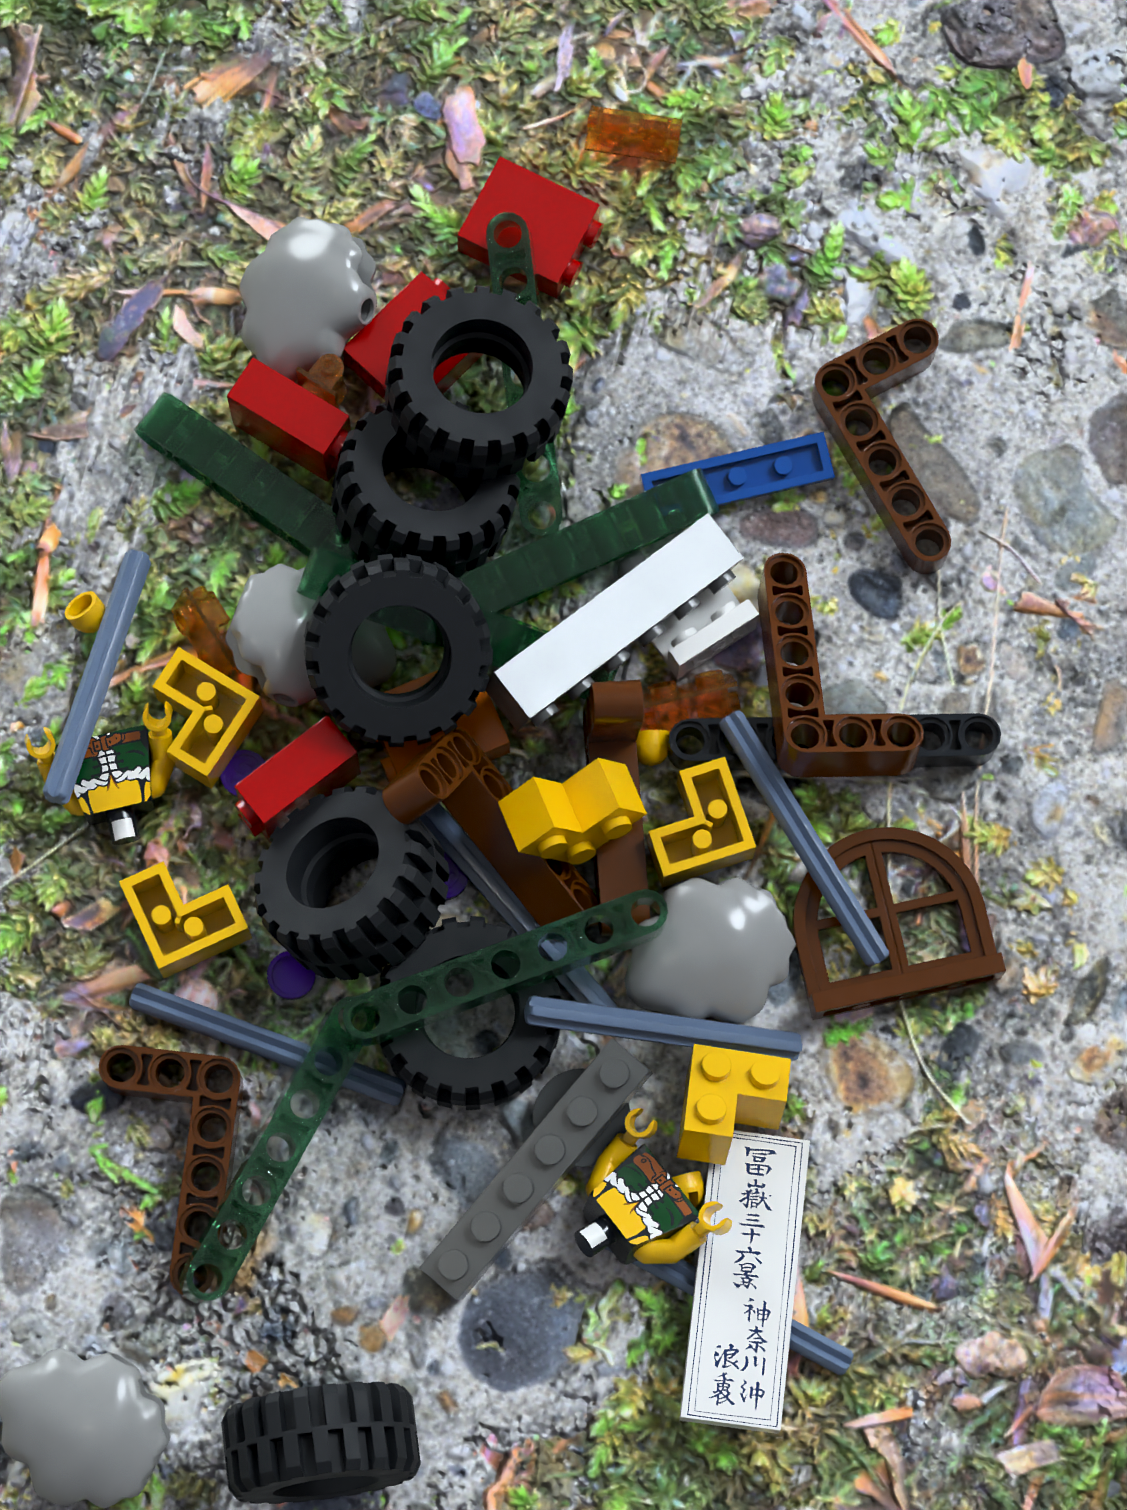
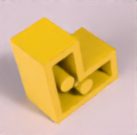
M178 647L152 686L159 702L164 705L165 701L169 702L174 711L187 718L186 723L166 752L168 757L175 763V767L212 789L264 709L259 695Z
M718 758L679 771L677 786L688 819L650 830L647 837V846L662 888L753 859L756 850V844L726 758Z
M601 758L595 759L563 783L532 777L498 801L518 852L539 856L544 859L549 858L569 862L574 865L584 863L593 858L596 854V849L610 839H616L629 833L632 829V824L647 814L626 764Z
M164 861L119 881L164 979L252 939L246 921L228 884L183 905Z
M694 1044L686 1074L676 1158L725 1165L733 1139L734 1123L778 1130L787 1102L791 1059Z

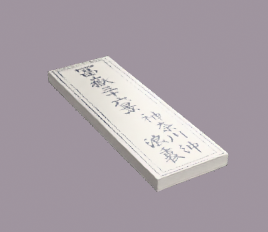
M734 1130L726 1164L708 1163L703 1205L710 1201H717L722 1204L723 1208L712 1215L710 1220L711 1226L717 1225L725 1218H729L732 1220V1227L728 1233L723 1235H715L710 1232L706 1235L707 1241L698 1247L679 1421L779 1434L781 1430L810 1146L809 1140Z

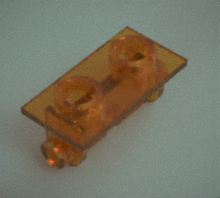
M591 106L584 150L676 164L683 119Z
M335 354L322 355L309 372L298 366L296 368L298 385L340 410L339 406L347 395V386L343 377L344 364L341 358Z
M200 586L191 592L188 587L184 588L171 608L174 623L179 632L187 636L197 652L198 659L230 677L234 670L237 675L242 674L236 667L233 652L225 643L227 631L220 633L218 630L219 627L228 624L230 618L214 591H207L205 586Z
M710 670L695 675V682L677 686L676 681H665L649 686V693L643 694L644 708L651 707L652 710L651 712L644 713L647 730L671 731L675 724L681 720L689 719L687 709L696 707L698 718H725L732 711L740 710L741 706L737 691L728 693L727 689L738 686L737 681L730 673L723 675L722 670Z

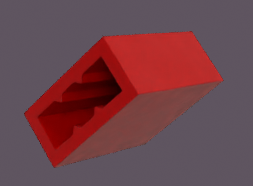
M500 156L457 234L458 251L558 299L564 286L572 288L583 265L578 260L584 248L592 249L600 237L604 226L603 223L599 222L600 204Z
M422 271L367 326L359 331L345 345L343 350L344 363L384 400L387 386L385 385L391 347L396 333L402 332L403 321L412 311L421 313L422 302L432 296H438L441 301L445 300L447 290L450 289L441 279L435 278L432 281ZM464 353L442 362L433 373V379L442 394L445 393L483 354Z
M253 357L227 394L233 425L326 482H329L337 469L344 441L349 431H351L350 416Z
M326 715L234 786L239 799L234 804L239 812L237 814L254 837L262 833L271 843L270 836L277 826L281 829L289 821L287 816L296 808L304 809L310 805L308 800L319 794H324L326 797L332 795L333 789L346 786L361 774L358 753L329 716Z

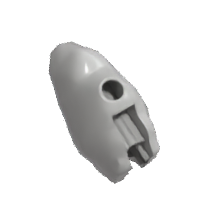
M296 217L288 225L270 236L265 251L250 262L240 282V294L247 309L240 334L246 348L256 356L257 360L295 383L314 371L329 368L339 361L349 339L372 321L377 307V296L372 287L377 267L372 256L367 251L365 242L360 238L352 237L350 230L343 225L328 223L321 219H307L305 217Z
M277 564L264 573L250 575L225 637V643L233 652L236 667L239 672L256 677L264 694L280 705L297 707L317 698L314 689L311 688L307 675L304 656V634L306 623L310 621L313 613L312 606L317 597L324 595L328 589V583L339 574L342 577L344 575L342 571L333 566L311 564L296 570L283 564ZM381 609L369 615L360 624L352 642V661L359 676L370 687H375L388 681L396 671L397 654L385 630L384 614Z
M689 878L665 890L658 915L636 925L631 936L632 957L624 978L627 996L639 1008L655 1013L698 1019L712 1018L719 1022L740 1024L756 1016L766 1003L770 987L780 984L787 978L789 957L796 945L793 935L787 928L785 916L777 908L776 901L771 892L755 888L741 878L726 879L717 885L701 878Z
M60 1348L48 1351L36 1362L10 1369L0 1379L1 1443L8 1456L28 1465L34 1491L39 1496L62 1506L88 1500L100 1508H108L122 1499L132 1498L141 1493L157 1466L162 1452L166 1449L171 1435L165 1423L164 1403L157 1396L146 1392L141 1373L133 1363L111 1352L85 1361L75 1353Z

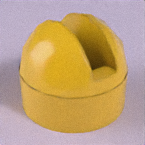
M87 591L76 596L65 609V617L78 631L95 633L99 630L106 608L94 592Z
M644 730L639 732L636 744L637 757L641 763L654 766L663 762L669 751V731Z
M701 1171L672 1177L695 1208L698 1207L705 1195V1185Z

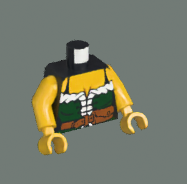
M165 701L166 716L163 719L151 717L148 702L143 710L142 720L144 725L91 737L70 801L62 805L71 815L85 816L89 825L107 822L113 845L128 844L140 839L136 815L155 810V798L160 797L166 791L175 763L168 757L166 752L173 742L172 731L167 728L171 723L173 708L167 701ZM43 727L48 738V742L43 747L38 748L31 745L28 734L24 738L27 751L31 756L38 759L37 766L44 783L55 756V746L58 747L55 744L53 733L47 727Z
M642 1108L633 1109L627 1114L624 1123L627 1131L624 1134L618 1133L597 1158L585 1188L588 1199L583 1213L589 1224L576 1231L574 1237L580 1250L590 1258L609 1247L619 1262L624 1265L635 1261L643 1264H675L707 1241L706 1235L710 1232L715 1235L728 1233L732 1227V1220L725 1218L717 1225L711 1226L710 1220L712 1215L720 1211L723 1205L717 1201H710L705 1203L698 1212L648 1147L643 1144L637 1149L635 1143L638 1139L652 1137L656 1133L658 1126L657 1121L653 1120L645 1131L637 1132L634 1123L636 1118L642 1114L644 1110Z

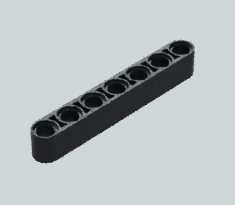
M985 714L910 715L916 718L922 725L924 732L928 731L936 734L941 742V747L936 750H926L920 747L913 767L983 765L992 758L1000 743L1001 731L999 725L993 718ZM746 717L776 768L782 770L779 766L776 748L772 741L774 738L772 717ZM723 718L685 719L675 724L670 731L668 758L678 769L684 770L725 757L730 771L746 770L737 754L729 751L725 746L724 741L727 738L719 724ZM969 731H980L987 737L989 746L985 749H974L966 742L965 734ZM684 736H694L701 742L703 748L698 753L689 755L681 752L676 742ZM893 742V744L896 745V746L904 747L903 745H901V744H899V743H894V742ZM845 743L848 747L857 748L852 744ZM798 744V747L800 748H809L805 745Z

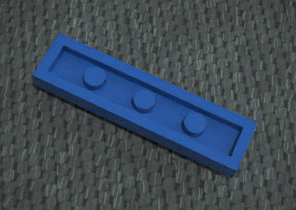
M824 432L640 474V482L650 522L826 482L835 478Z

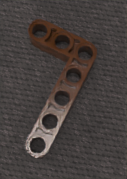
M915 318L825 363L819 368L815 376L812 401L908 566L919 574H931L937 572L945 563L951 548V536L871 401L877 395L930 367L938 347L939 335L932 323L924 319ZM910 339H918L926 345L927 350L922 353H913L905 347L904 342ZM870 360H877L886 367L887 371L879 375L871 374L864 368L863 364ZM834 381L842 384L846 392L840 396H831L824 391L822 386L827 382ZM851 421H861L868 427L869 432L862 436H856L851 434L845 425ZM875 460H883L892 467L893 472L885 476L877 475L870 469L869 464ZM897 500H907L915 506L916 512L909 516L901 515L893 509L892 503ZM923 539L931 540L937 544L940 552L937 555L926 556L919 552L916 543Z
M777 553L772 555L764 564L757 599L779 766L785 773L800 778L899 776L908 773L915 765L924 735L922 725L916 718L901 713L825 714L806 568L804 563L792 554ZM786 662L794 663L798 666L790 665ZM791 703H797L802 705L803 707H798ZM892 742H894V743H899V744L903 745L904 747L896 746V745L892 744ZM844 743L852 744L857 748L848 747ZM795 744L805 745V746H807V747H809V748H808V749L800 748V747H798V746L795 745Z
M641 681L591 682L583 706L586 766L597 758L626 764L641 798L636 744L644 717ZM642 818L632 824V829L629 833L616 839H610L596 849V854L593 857L596 896L601 906V913L598 917L600 937L632 935L636 925L646 919H650Z
M455 728L417 754L383 789L382 797L386 808L396 820L408 825L442 802L543 931L555 941H564L600 916L601 906L597 896L569 862L549 858L544 859L539 856L518 852L498 804V801L514 790L475 740L463 729Z
M128 1045L113 1046L105 1051L99 1062V1074L111 1091L122 1096L192 1104L170 1265V1282L184 1299L202 1301L210 1297L218 1283L244 1089L243 1078L237 1065L229 1058L222 1056ZM121 1059L132 1060L136 1066L134 1075L125 1082H117L111 1079L110 1071L112 1066ZM174 1064L181 1066L184 1069V1078L179 1085L167 1088L159 1083V1075L164 1067ZM218 1070H225L233 1075L232 1086L223 1093H214L207 1088L209 1077ZM212 1118L222 1119L227 1124L225 1135L216 1142H208L201 1138L202 1125ZM211 1166L220 1171V1180L215 1188L210 1191H202L195 1187L194 1178L200 1169ZM200 1215L210 1217L213 1220L214 1228L209 1237L203 1240L191 1239L187 1229L189 1222ZM193 1264L204 1266L207 1271V1278L202 1287L196 1290L184 1288L181 1284V1275L185 1268Z

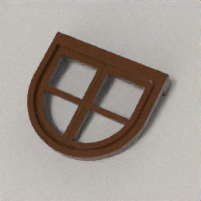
M880 827L856 832L839 840L827 849L840 871L861 858L865 859L876 908L864 911L870 920L879 918L885 946L889 950L890 970L829 982L818 931L840 927L841 924L836 916L817 920L818 909L823 895L810 873H806L796 896L792 926L793 938L796 943L795 949L812 1020L1000 980L1006 972L1002 952L997 953L984 899L975 877L958 855L946 845L928 835L905 828ZM882 854H899L921 861L935 870L952 891L894 904ZM957 901L970 952L909 965L897 914Z

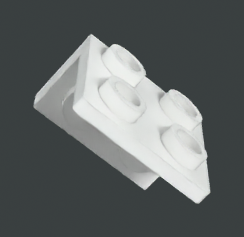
M728 585L716 594H713L708 588L697 596L701 604L679 621L673 614L662 622L667 630L651 643L677 680L756 629L759 613L749 599L740 604Z

